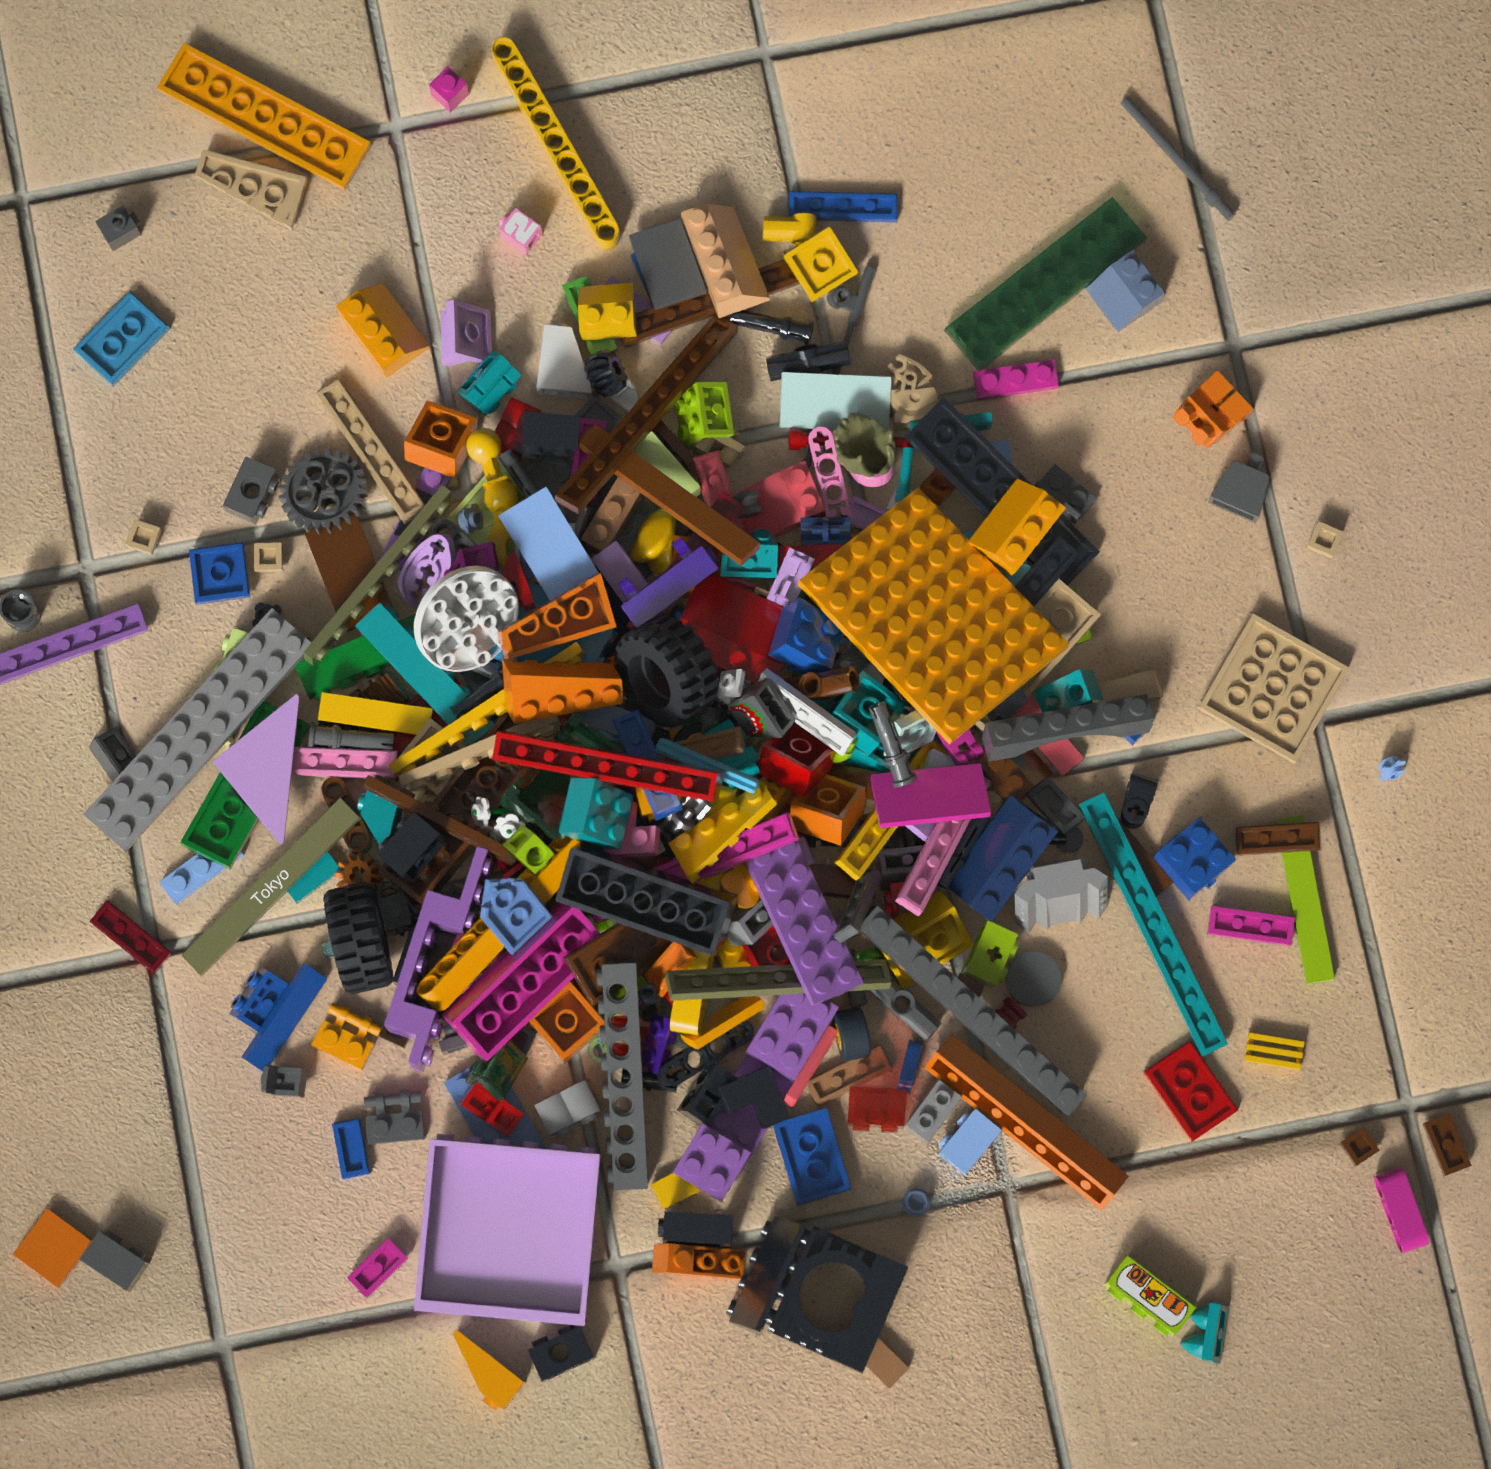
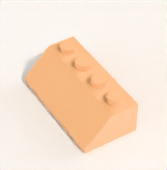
M706 203L682 211L681 217L685 233L718 318L770 301L734 207Z

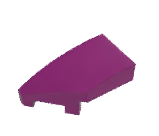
M491 541L466 547L464 550L459 549L456 554L457 558L449 570L446 569L444 576L454 570L467 566H483L498 571L499 564L495 543Z

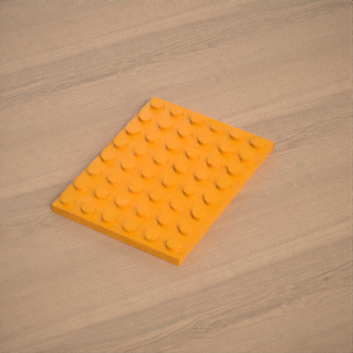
M918 487L801 578L798 586L950 745L1063 653L1070 644L978 549L968 543L969 539Z

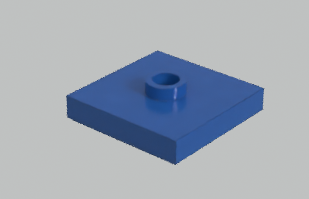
M244 542L189 549L196 605L251 597Z

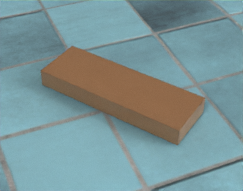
M881 1044L871 1048L869 1057L845 1061L811 1078L807 1088L817 1107H820L893 1070V1067Z

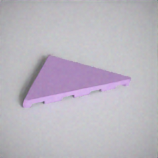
M297 694L213 761L215 766L280 845L285 842L300 697Z

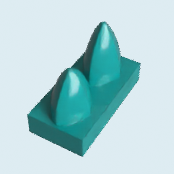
M1210 1303L1194 1310L1190 1315L1191 1319L1197 1326L1206 1331L1205 1333L1191 1335L1180 1342L1181 1346L1195 1357L1207 1362L1220 1364L1229 1307Z

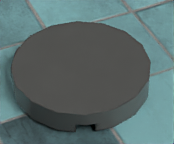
M1039 951L1024 952L1015 957L1008 966V972L1005 977L1007 989L1011 997L1019 1004L1028 1007L1043 1006L1051 1002L1058 994L1062 982L1061 970L1056 961L1048 954Z

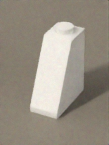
M552 322L551 325L545 324L537 380L538 395L589 400L593 396L592 388L590 387L589 380L586 379L587 373L584 371L585 366L572 327H567V324L562 322Z

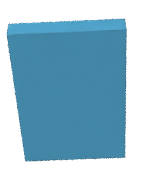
M129 291L73 350L114 387L170 328Z

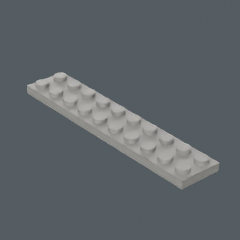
M271 608L83 815L127 852L304 658L303 652L311 642Z

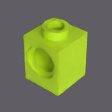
M523 824L503 844L523 866L534 874L544 868L549 859L554 855Z

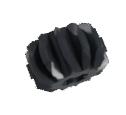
M608 349L600 350L585 360L586 366L584 371L587 373L586 379L589 380L590 387L595 389L597 395H602L606 398L617 394L627 387L626 380L628 376L624 371L626 368L623 367L621 359L617 358L615 352H611Z

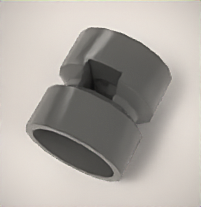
M21 589L11 590L0 600L1 617L13 630L28 632L38 625L41 619L40 608L26 591Z

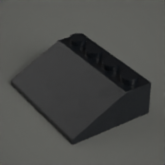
M776 1216L772 1222L766 1221L760 1235L765 1237L761 1248L755 1246L749 1262L753 1263V1267L749 1274L744 1272L737 1287L742 1290L738 1301L732 1299L726 1312L727 1315L731 1316L729 1323L758 1336L761 1335L792 1260L798 1251L806 1231V1225Z

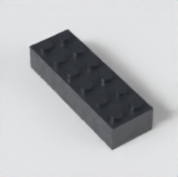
M579 843L570 848L555 901L715 956L723 949L738 897L695 882L692 884L690 880Z

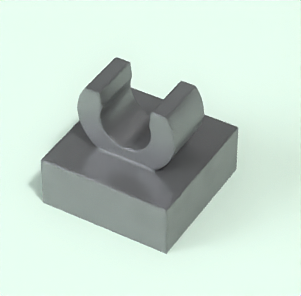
M450 1024L443 1026L446 1039L439 1041L443 1055L469 1047L457 1035V1032Z

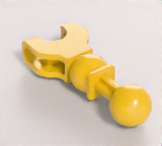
M479 428L468 436L466 449L473 460L481 463L487 482L483 483L485 490L484 502L487 508L492 511L495 521L487 540L488 542L492 541L495 543L499 567L503 568L508 558L506 547L512 538L498 515L518 504L519 494L515 485L510 482L509 475H502L497 460L501 451L499 436L489 428Z

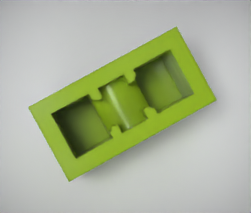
M983 922L961 973L986 983L985 985L989 987L997 986L998 982L1002 983L1008 972V968L1005 967L1009 957H1014L1019 943L1016 942L1018 934L993 922ZM995 949L994 955L998 958L989 961L990 955L987 952Z

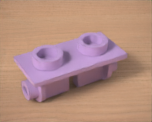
M789 548L767 599L782 606H787L795 601L801 591L798 582L809 573L815 559Z

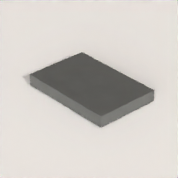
M681 219L629 235V240L655 310L707 293Z

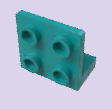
M755 529L753 533H747L760 543V549L742 566L721 551V577L777 578L778 544L775 534H771L770 530Z

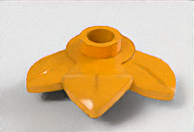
M745 863L733 867V870L722 875L719 881L720 885L726 892L737 895L738 907L751 908L757 904L760 895Z

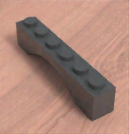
M1143 694L986 722L982 740L988 761L990 762L1016 757L1037 747L1074 737L1108 735L1123 738L1146 734L1150 732L1155 718L1148 695Z

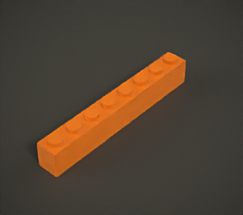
M953 1034L947 1038L924 1067L1101 1211L1129 1177Z

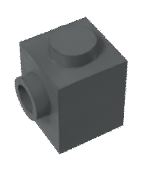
M124 205L95 221L112 251L141 235L137 226L141 225L134 211L132 210L128 213Z

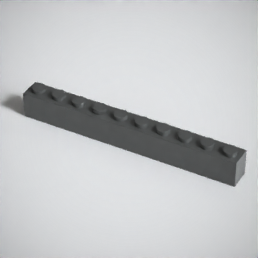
M874 905L868 910L860 932L1062 1114L1069 1116L1087 1094L884 911Z

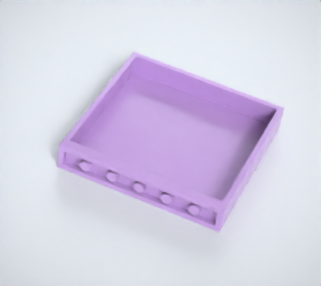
M437 1134V1139H430L414 1311L585 1326L601 1153H595V1147L578 1146V1151H568L567 1145L550 1144V1149L538 1148V1142L522 1141V1146L510 1145L511 1140L494 1139L493 1144L482 1143V1137L465 1136V1141H455L454 1135Z

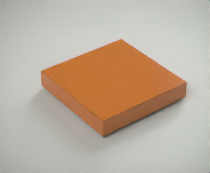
M47 1208L13 1255L57 1288H60L78 1264L79 1259L92 1240Z

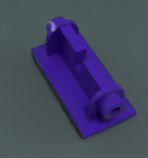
M653 1013L645 1045L641 1053L642 1069L654 1074H658L660 1064L670 1057L672 1050L665 1048L666 1043L673 1045L677 1032L670 1030V1017Z

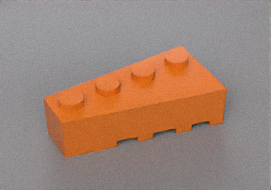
M601 573L590 576L499 630L497 634L504 658L512 659L615 628L616 623Z
M502 659L505 707L514 724L623 704L622 679L612 663L577 662V664H564L563 661H552V664L537 663L536 660H525L524 663L513 662L512 659Z

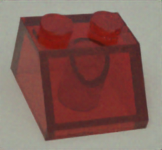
M850 1086L847 1126H853V1131L869 1132L870 1127L881 1128L882 1133H898V1129L904 1128L907 1089Z

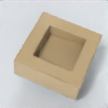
M134 519L125 545L128 548L153 555L162 529Z
M1318 521L1306 548L1332 559L1344 532Z
M282 542L254 543L255 572H283Z

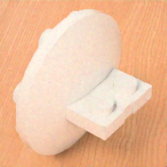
M483 566L459 568L440 578L427 591L416 612L414 635L421 653L433 665L447 671H468L487 665L502 650L497 632L518 620L519 603L513 586L499 572ZM495 645H498V650L491 655L488 651Z

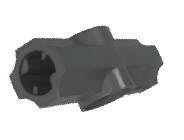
M892 978L890 989L868 990L895 1017L901 1019L925 1042L942 1024L915 1000L910 992L904 990ZM898 998H906L910 1002V1007L906 1011H899L894 1005L895 1001Z

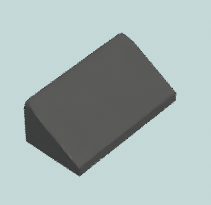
M117 728L95 737L89 745L90 751L112 782L136 757Z

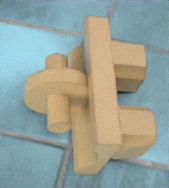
M734 430V435L731 438H704L695 444V451L704 455L709 453L714 445L722 450L720 456L723 465L726 468H730L737 458L742 459L745 453L743 451L745 446L736 442L740 438L741 433Z

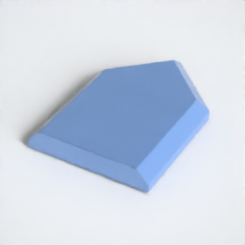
M522 878L486 879L480 918L508 952L513 955L553 916Z

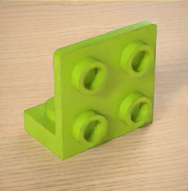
M696 382L674 404V412L678 416L679 423L678 439L688 450L704 438H730L734 435L727 382Z

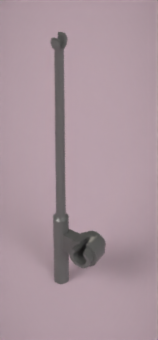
M865 266L856 295L851 294L844 286H837L827 294V302L832 308H843L850 311L847 321L848 328L843 340H846L848 346L854 328L858 325L874 277L875 269L869 266ZM841 367L834 368L833 374L839 375ZM810 445L806 457L803 459L808 468H810L812 463Z

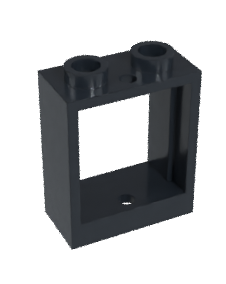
M665 1212L664 1218H659L658 1237H663L664 1244L732 1248L733 1216Z

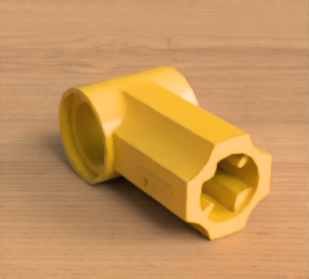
M798 213L792 217L764 216L763 241L792 242V244L799 246L816 235L817 217L809 213Z

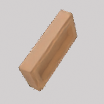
M879 1338L877 1339L866 1367L890 1389L909 1367Z

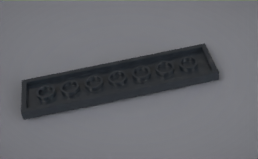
M944 397L904 436L985 518L1016 479L1031 484ZM1061 514L1027 559L1034 565L1061 535L1081 552V555L1059 578L1068 586L1100 551Z

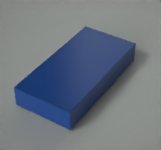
M357 1118L333 1123L332 1127L342 1179L370 1175L361 1119Z

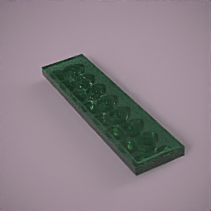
M1112 197L944 329V332L977 371L982 370L1087 288L1110 265L1143 244L1147 237Z

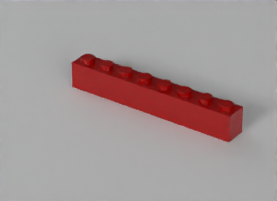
M507 730L496 733L492 760L585 778H595L601 781L711 802L719 799L723 771Z

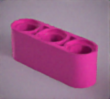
M1400 1166L1374 1175V1182L1400 1252L1403 1254L1429 1245L1427 1231L1403 1168Z

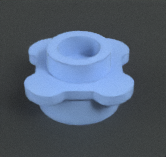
M1398 756L1384 759L1378 765L1382 774L1379 777L1380 780H1395L1399 778L1405 770L1404 764L1406 761L1399 759Z

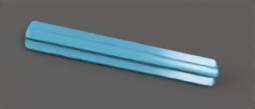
M660 738L656 745V752L683 764L723 771L722 781L747 792L755 793L759 786V779L665 738Z

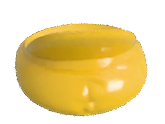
M659 509L647 517L639 528L630 548L629 556L631 560L638 563L646 562L654 574H663L672 562V541L675 535L676 518L664 509Z

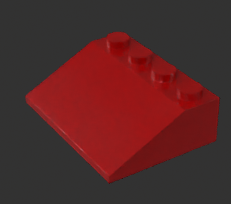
M710 574L694 587L679 620L683 621L684 625H689L693 628V632L696 635H700L706 649L709 648L712 654L710 657L712 662H715L716 667L723 671L742 669L745 671L744 679L751 684L757 683L761 674L766 669L778 675L783 663L768 654L781 610L784 607L713 574Z

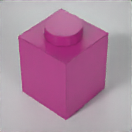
M448 66L429 84L431 96L450 113L469 95L467 83Z

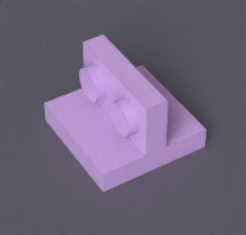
M454 299L446 301V310L441 312L443 365L452 366L467 361L481 364L492 351L491 310Z

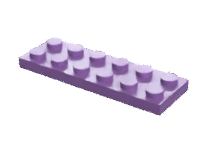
M798 841L745 862L811 1007L861 986L864 982L845 942L840 943L834 938L837 925Z

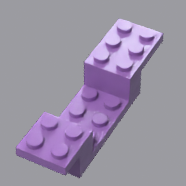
M477 846L460 900L427 890L384 1023V1026L390 1033L415 1040L408 1060L410 1066L415 1070L424 1072L425 1066H431L435 1050H432V1044L434 1039L439 1040L443 1029V1023H441V1018L436 1011L411 1004V1002L415 1003L418 997L417 981L419 975L424 976L428 966L426 953L428 949L432 950L437 937V933H434L435 929L454 935H465L477 922L478 917L475 916V910L477 905L482 906L485 879L491 878L495 863H492L493 859L488 849Z
M806 994L780 995L746 1050L747 1054L734 1076L739 1078L769 1065L784 1102L786 1094L839 1007L828 1000L811 1007ZM723 1104L709 1127L702 1123L673 1173L722 1203L768 1128H761L752 1104L731 1114H727Z

